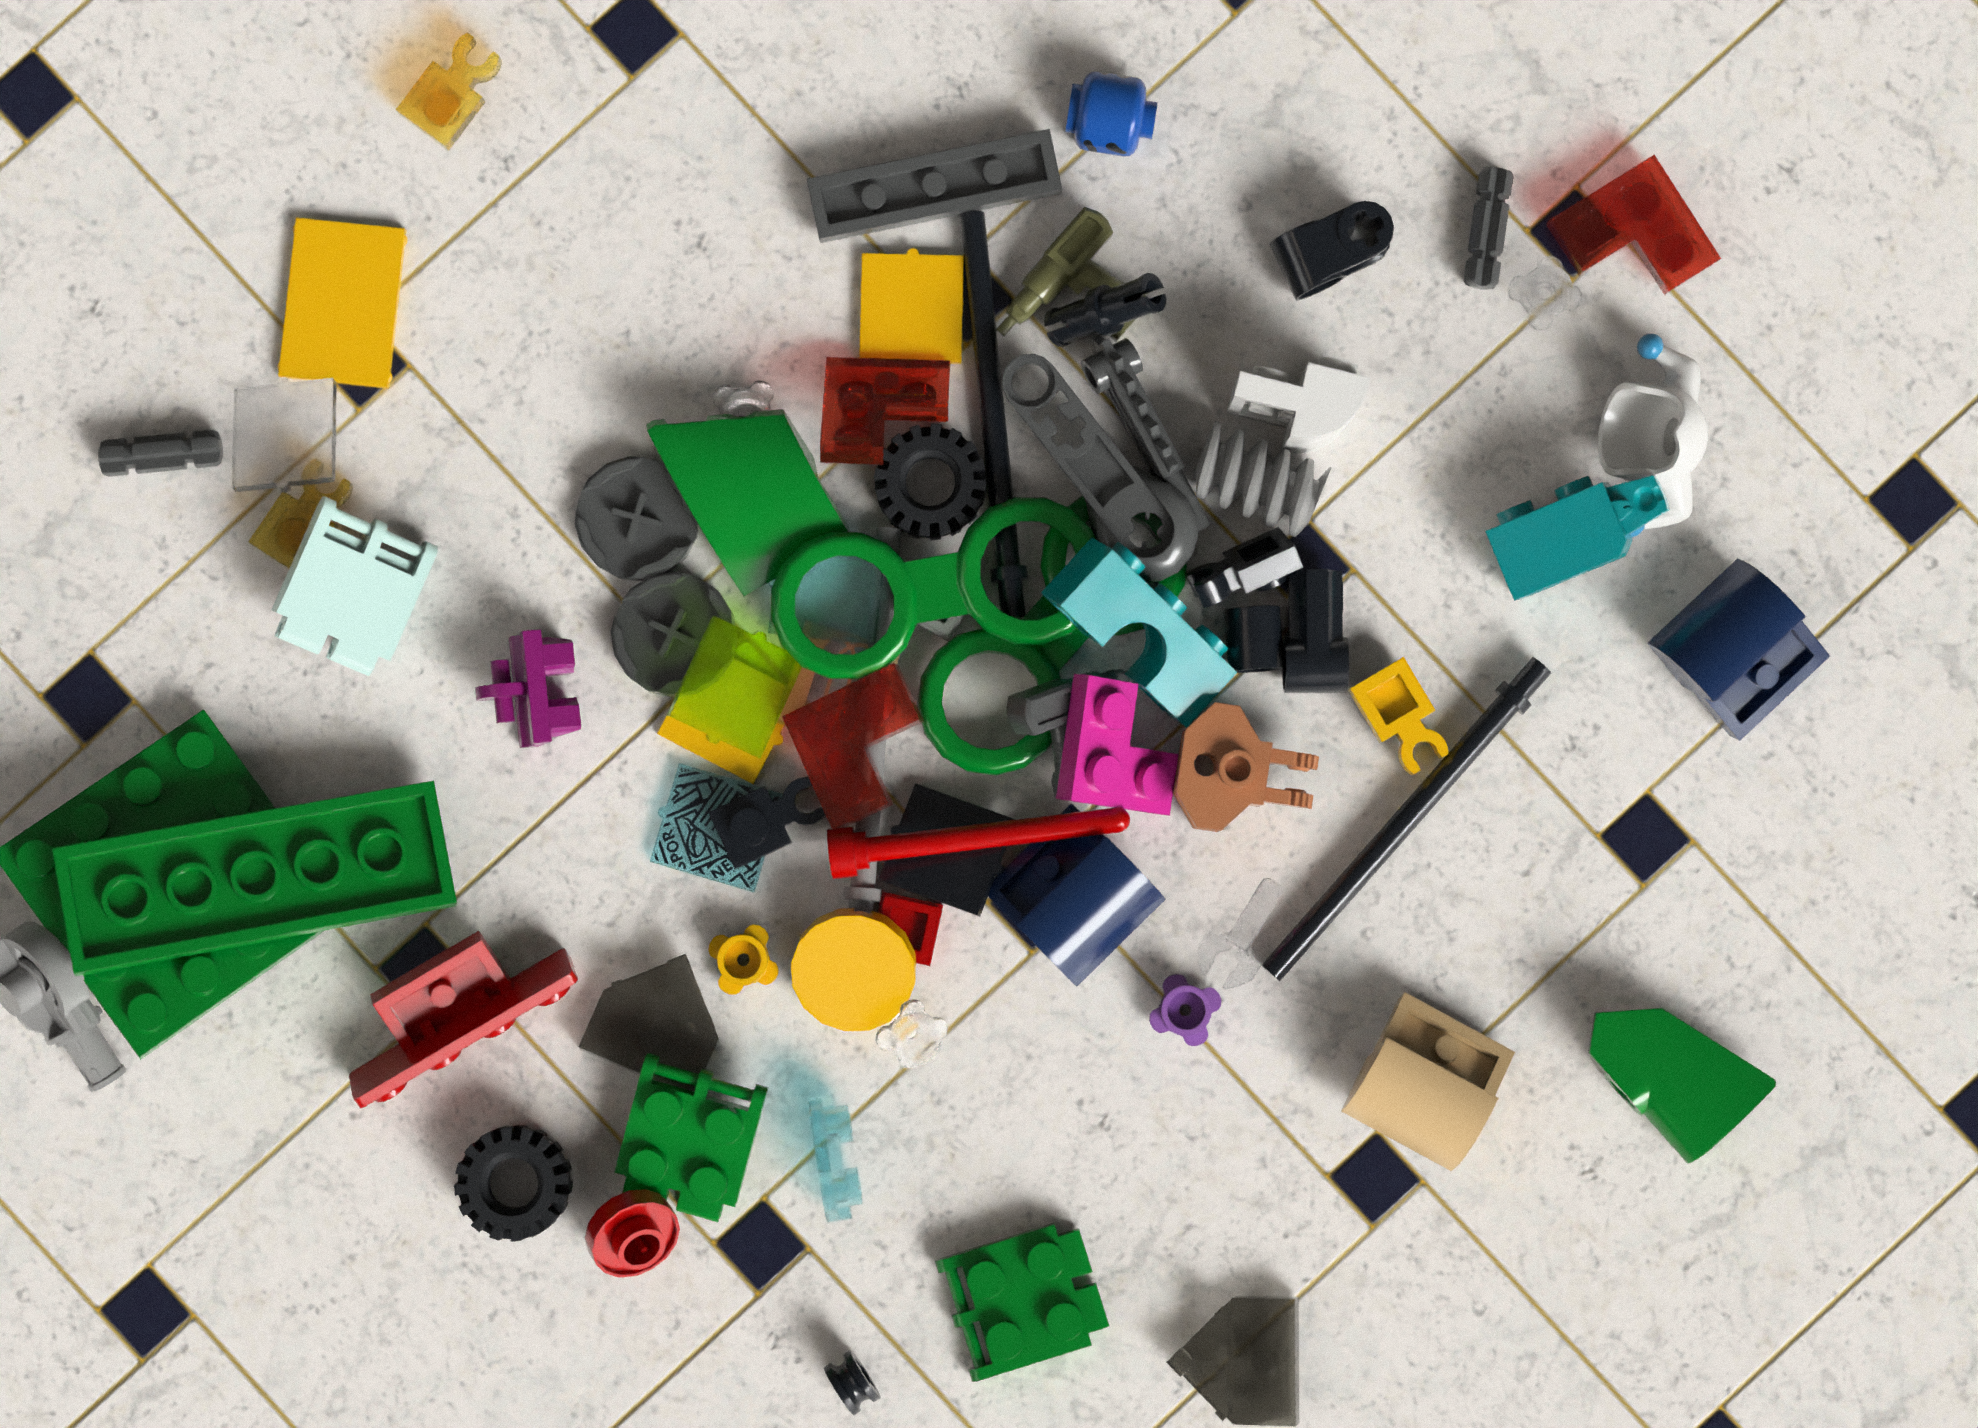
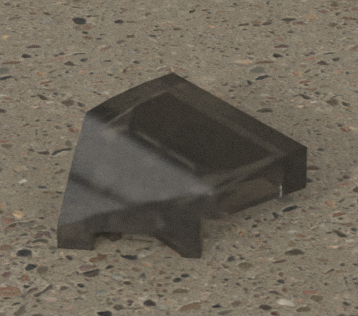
M683 954L668 960L665 964L625 980L620 979L612 982L611 987L603 990L578 1046L581 1051L638 1075L641 1073L647 1053L660 1056L659 1063L700 1074L702 1068L707 1069L719 1038L687 955ZM655 1075L654 1078L655 1081L690 1091H695L696 1086Z
M1235 1296L1222 1306L1166 1363L1180 1377L1184 1376L1216 1410L1215 1414L1222 1421L1227 1418L1233 1425L1297 1426L1299 1424V1297Z

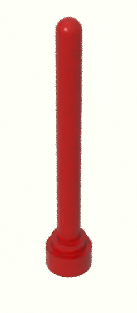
M1107 808L867 837L866 831L854 832L852 826L827 829L831 874L833 879L859 876V870L870 869V862L1119 833L1129 827L1130 815L1123 808Z

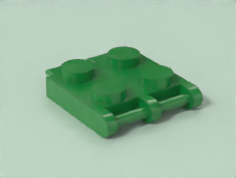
M647 1053L614 1173L626 1176L622 1193L630 1190L646 1189L659 1193L667 1201L670 1189L680 1191L676 1211L719 1222L724 1204L735 1207L738 1202L769 1087L756 1084L753 1090L713 1078L714 1071L702 1068L700 1074L659 1063L660 1056ZM655 1075L696 1086L695 1091L655 1081ZM711 1090L749 1101L750 1106L746 1107L708 1096Z
M1051 1223L935 1260L938 1273L945 1272L957 1313L951 1315L955 1328L962 1327L974 1367L968 1369L972 1382L984 1380L1092 1346L1089 1333L1109 1327L1096 1282L1074 1288L1072 1278L1093 1272L1079 1228L1057 1234L1055 1224ZM957 1268H963L974 1303L972 1308L968 1307ZM978 1321L991 1358L989 1362H985L974 1327V1323Z

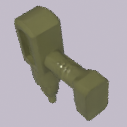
M1084 207L1048 247L1043 257L1021 282L1024 288L1011 301L1006 311L1008 316L996 329L998 333L1005 337L1016 323L1020 325L1028 320L1042 304L1048 306L1066 286L1079 295L1085 287L1092 289L1100 285H1108L1113 288L1124 283L1091 260L1113 234L1108 220L1100 212ZM1136 319L1126 322L1121 331L1111 334L1109 337L1117 342Z

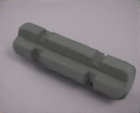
M1484 167L1478 177L1476 194L1481 197L1474 204L1468 252L1472 253V257L1466 261L1464 273L1465 285L1475 289H1494L1499 282L1501 262L1497 261V257L1503 254L1510 206L1505 203V199H1509V196H1511L1514 178L1510 170Z
M215 430L193 431V438H186L184 432L134 437V443L128 444L125 438L102 441L98 449V461L101 472L108 477L129 475V469L135 468L137 474L185 470L188 469L187 463H194L196 468L216 467L221 464L223 458L222 440L219 432Z

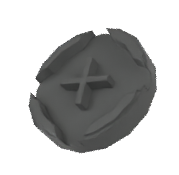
M634 456L606 463L587 480L578 500L574 524L581 547L600 569L620 579L643 581L651 575L669 573L683 562L698 537L699 527L665 464L655 459Z
M676 571L651 575L628 591L622 600V605L618 609L617 616H614L611 628L614 656L625 674L650 693L672 698L697 694L716 682L732 661L737 640L734 614L721 593L700 578Z

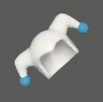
M1645 334L1638 341L1637 351L1642 358L1654 359L1664 370L1665 379L1660 384L1623 382L1616 386L1604 407L1598 435L1600 464L1605 473L1630 481L1654 475L1661 484L1667 498L1670 510L1631 533L1632 538L1639 535L1643 530L1670 526L1689 518L1693 508L1690 472L1701 461L1708 442L1707 421L1698 405L1700 389L1699 366L1694 359L1664 346L1662 339L1656 334Z

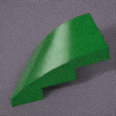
M784 409L754 411L744 417L731 414L708 415L706 421L667 424L664 419H657L646 424L647 432L674 483L743 596L775 580L782 563L803 542L830 531H850L846 520L818 478L814 456Z

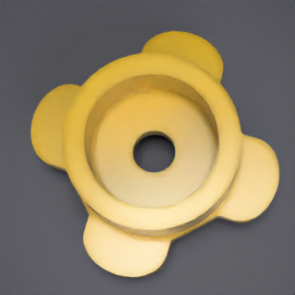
M750 925L742 934L732 937L717 935L711 940L708 951L710 956L717 960L721 973L718 985L723 992L735 995L740 993L746 985L756 982L768 985L777 978L779 968L774 961L770 960L766 947L769 934L763 927ZM744 953L749 956L750 961L746 966H741L738 963V956Z

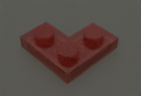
M1655 155L1556 215L1546 224L1579 276L1632 244L1664 295L1713 266L1721 259Z
M826 357L820 436V463L883 465L886 420L948 422L950 360Z
M892 663L782 716L832 829L847 827L893 805L868 748L924 722L899 665Z

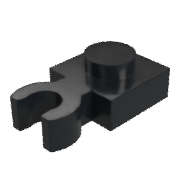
M1277 527L1222 552L1224 560L1198 566L1186 573V577L1194 596L1198 597L1202 607L1206 608L1223 601L1233 591L1240 588L1245 593L1253 590L1265 591L1273 589L1284 583L1288 579V574L1303 568L1295 546L1283 531Z
M802 777L792 781L786 787L783 797L774 802L767 787L763 786L708 812L734 869L737 870L792 844L785 828L786 826L794 822L810 826L819 823L826 817L827 812L824 807L817 808L810 813H803L796 807L795 799L798 793L813 786L810 777Z

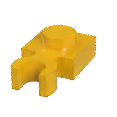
M1404 657L1348 689L1379 743L1396 735L1400 742L1398 749L1399 762L1410 775L1421 771L1418 763L1413 758V748L1417 743L1425 742L1430 744L1439 759L1449 754L1444 738L1439 733L1426 729L1421 722L1422 718L1436 710Z

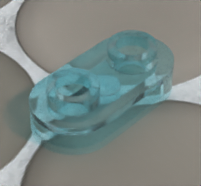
M834 1094L809 1097L810 1121L827 1223L853 1219L852 1206L863 1204L858 1167L846 1168L842 1143L854 1141L848 1104L836 1106Z

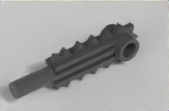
M1100 334L1092 337L1095 350L1092 351L1094 355L1081 361V367L1089 385L1097 394L1105 390L1107 391L1150 473L1172 484L1188 498L1197 516L1198 532L1207 528L1211 523L1182 471L1185 465L1136 374L1143 371V365L1134 345L1127 338L1112 345L1109 338L1105 340Z

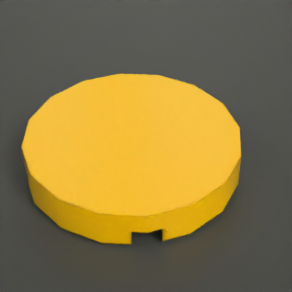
M839 908L816 918L801 934L791 962L792 987L803 1008L822 1024L842 1031H870L891 1022L908 1004L916 982L915 951L905 931L886 915L874 911L870 913L854 911L855 908Z

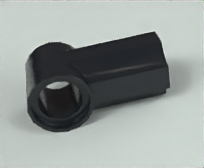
M1329 569L1294 571L1288 574L1287 579L1288 637L1283 639V692L1347 693L1349 684V646L1347 637H1343L1342 571Z

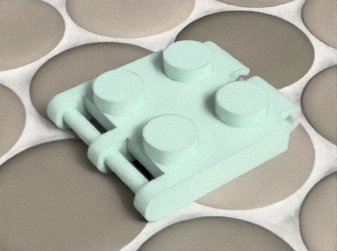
M323 496L315 509L272 607V611L282 615L275 632V637L319 654L327 636L330 635L333 637V640L327 651L326 658L370 676L378 657L388 661L391 660L436 558L438 546L424 541L422 545L416 544L387 531V523L378 519H374L371 523L337 509V502ZM333 520L365 534L364 539L361 540L331 527L329 523ZM382 542L415 556L414 561L411 562L381 549Z

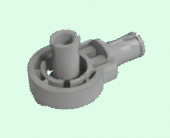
M24 922L0 938V1003L10 1014L16 1016L26 1029L35 1033H42L47 1045L64 1046L88 1083L89 1090L91 1092L97 1091L118 1079L127 1070L120 1063L97 1027V1024L101 1021L100 1014L103 1013V1010L100 1006H94L90 1001L89 989L84 982V976H74L70 953L65 946L41 925L34 922Z

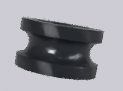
M849 1350L843 1355L844 1362L841 1365L835 1366L829 1363L824 1367V1371L842 1402L855 1415L861 1411V1402L866 1399L875 1402L881 1396L862 1363Z

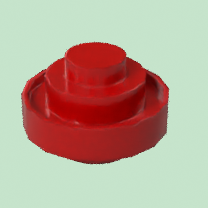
M646 1189L630 1190L612 1197L596 1210L588 1222L585 1241L593 1261L605 1274L619 1278L632 1277L654 1269L668 1257L677 1244L680 1227L672 1207L659 1193Z

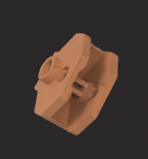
M1214 702L1181 734L1173 796L1193 829L1213 832L1222 831L1248 806L1260 807L1264 803L1312 809L1314 795L1307 794L1305 790L1294 788L1282 790L1266 786L1270 764L1286 766L1290 770L1308 772L1309 770H1317L1319 756L1272 748L1273 743L1260 741L1240 706ZM1197 756H1207L1212 761L1213 771L1209 776H1202L1196 772L1194 761Z

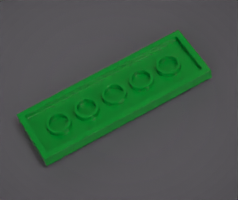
M434 780L52 848L75 977L455 907L457 905Z

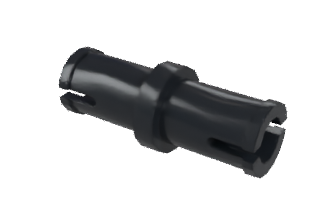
M1146 273L1137 279L1113 288L1108 285L1092 288L1087 292L1085 298L1062 307L1052 308L1046 312L1044 318L1045 327L1059 322L1067 323L1064 327L1047 332V335L1057 347H1065L1074 341L1096 333L1103 336L1117 333L1122 330L1126 322L1164 310L1167 299L1166 294L1150 299L1148 296L1143 297L1145 294L1164 288L1156 275Z

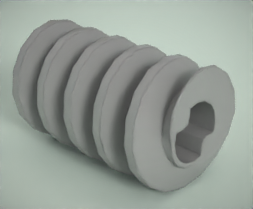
M1215 421L1193 474V477L1196 478V497L1202 500L1205 499L1217 486L1220 488L1219 507L1227 509L1238 496L1243 497L1242 516L1251 518L1264 505L1266 506V526L1274 527L1286 514L1289 516V535L1296 537L1309 524L1332 467H1329L1318 480H1315L1313 459L1307 457L1294 471L1290 470V450L1283 448L1272 461H1268V442L1266 440L1260 439L1249 452L1244 451V432L1237 429L1223 443L1221 442V423Z

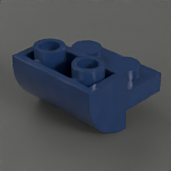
M1738 558L1647 643L1684 688L1694 692L1728 735L1739 741L1830 657L1802 621L1806 616L1797 605L1762 572Z
M1071 803L1061 814L1080 811ZM1103 834L1030 843L1004 869L1001 875L995 877L988 895L1005 915L1076 987L1166 900L1150 880Z

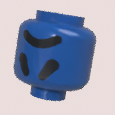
M1098 71L1090 72L1084 78L1082 85L1074 83L1072 85L1065 132L1074 133L1076 145L1084 151L1123 157L1130 156L1136 151L1140 138L1152 139L1158 102L1146 101L1145 83L1137 77Z

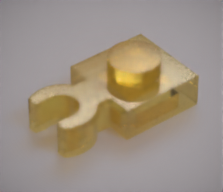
M469 33L462 35L454 44L452 50L453 64L450 68L445 70L432 61L396 108L397 113L448 151L485 104L483 97L473 90L477 83H485L492 80L499 73L502 66V59L494 51L488 56L484 64L480 66L468 64V54L477 43L475 38Z
M318 460L313 462L303 475L302 485L304 492L299 500L282 491L248 541L251 546L288 570L321 498L326 496L337 502L336 508L344 505L352 494L353 485L345 478H343L337 489L332 493L325 494L318 491V480L326 470V467ZM330 521L329 526L338 529L337 525Z

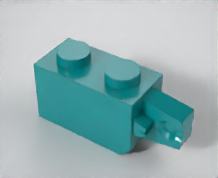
M1654 475L1610 486L1609 482H1601L1593 486L1590 476H1586L1555 489L1554 492L1558 501L1535 510L1532 501L1529 500L1496 514L1500 525L1485 532L1514 601L1626 557L1633 541L1631 533L1668 512L1670 508L1661 484Z

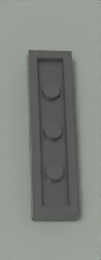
M1050 129L807 179L820 243L942 219L965 212L980 211L1062 194V185Z

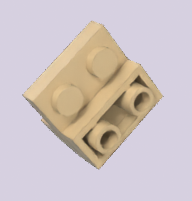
M1404 992L1398 998L1373 1052L1365 1059L1341 1112L1442 1167L1453 1171L1468 1154L1487 1123L1499 1099L1495 1095L1515 1052Z

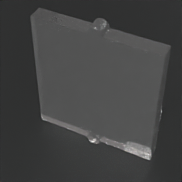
M282 377L278 380L277 384L234 388L232 488L235 492L278 488L281 492L287 493L290 491L291 486L335 482L337 383L334 378L290 382L288 378Z

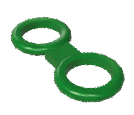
M1080 496L1067 507L1073 509L1087 523L1089 522L1086 501L1083 496ZM1145 513L1135 515L1132 519L1146 526L1159 544L1161 540L1156 532L1163 525L1161 520L1151 513L1148 520L1145 519ZM1052 527L1049 528L1044 537L1040 563L1045 587L1066 566L1067 547L1070 543L1058 530ZM1188 562L1178 573L1159 582L1177 597H1179L1185 587ZM1042 596L1022 620H1040L1057 613L1059 610ZM1142 622L1131 623L1119 629L1114 635L1121 636L1144 630ZM983 628L958 634L934 653L920 677L917 709L924 734L943 758L967 772L1000 775L1027 767L1048 751L1052 744L1050 730L1036 736L1026 735L1016 744L996 750L975 747L959 738L947 723L942 705L944 685L957 666L969 657L984 653L1008 655L1020 662L1034 677L1037 685L1056 678L1061 679L1060 671L1089 637L1076 628L1071 634L1044 645H1019L988 634Z
M1014 497L989 507L967 528L958 552L907 562L888 543L857 531H830L803 542L782 563L771 588V621L781 646L801 667L828 679H860L883 670L907 648L917 624L968 614L988 634L1009 643L1044 645L1071 634L1076 627L1060 611L1040 620H1019L1001 612L988 599L980 580L981 558L987 544L1002 529L1019 522H1040L1058 530L1071 543L1075 555L1091 538L1096 539L1093 530L1073 509L1046 497ZM835 556H855L874 564L887 578L894 595V616L886 634L873 647L856 654H833L816 647L802 632L796 617V594L803 577L817 563Z

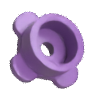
M1170 975L1162 984L1164 996L1159 1008L1152 1010L1150 1013V1024L1158 1033L1170 1031L1182 1036L1186 1044L1199 1046L1208 1038L1206 1026L1210 1021L1211 1014L1221 1007V997L1214 988L1200 989L1188 984L1183 975ZM1188 1004L1191 1007L1190 1015L1182 1016L1179 1012L1180 1006Z

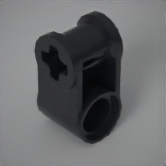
M1361 201L1320 220H1313L1280 235L1271 241L1270 247L1295 300L1298 301L1320 293L1339 283L1345 277L1380 261L1389 249L1393 238L1394 225L1391 215L1383 206L1376 202ZM1361 221L1366 229L1374 227L1378 229L1373 246L1367 247L1363 239H1357L1352 242L1350 237L1353 235L1356 222Z

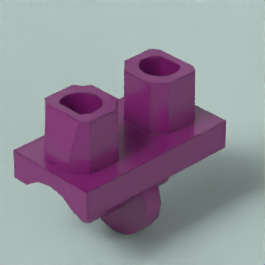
M541 629L521 631L520 635L509 637L513 682H511L508 659L490 661L492 684L475 687L476 701L494 700L496 723L515 722L513 699L515 698L519 748L539 747L552 742V738L580 730L581 717L577 697L548 699L546 676L574 673L573 641L570 639L542 637Z

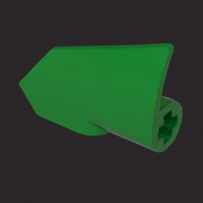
M1663 1008L1594 1013L1588 1053L1605 1071L1603 1075L1621 1098L1636 1113L1641 1116L1644 1114L1687 1164L1696 1161L1711 1150L1776 1087L1774 1078Z

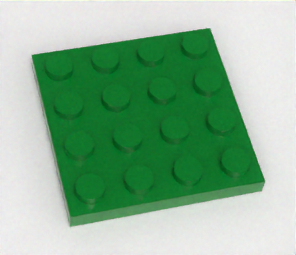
M203 709L0 847V867L42 925L69 951L52 848L276 808ZM324 931L83 975L85 978L84 982L141 1060Z

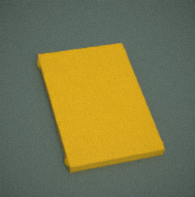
M296 218L292 229L294 238L280 361L277 364L278 377L389 389L392 380L391 367L404 250L408 242L406 229Z

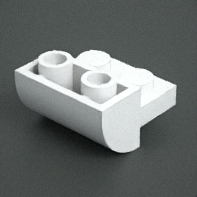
M1321 357L1319 365L1308 362L1297 385L1289 383L1290 374L1269 367L1254 366L1252 374L1240 371L1232 389L1226 413L1286 428L1281 450L1283 448L1291 451V454L1308 453L1328 445L1344 431L1365 399L1370 377L1356 374L1358 369L1356 364L1331 357Z

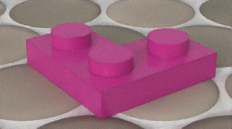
M1073 675L1056 799L1170 816L1178 754L1130 746L1138 691L1137 683L1092 675Z

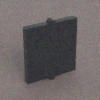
M915 783L900 824L894 825L891 828V834L1015 819ZM1007 846L885 860L878 879L980 917L996 875H1001L1004 872L1005 868L1001 861Z

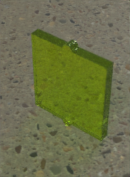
M712 616L667 716L706 733V739L710 743L717 744L721 740L757 758H761L802 667L785 649L766 641L767 636L764 632L755 631L752 634L716 616Z

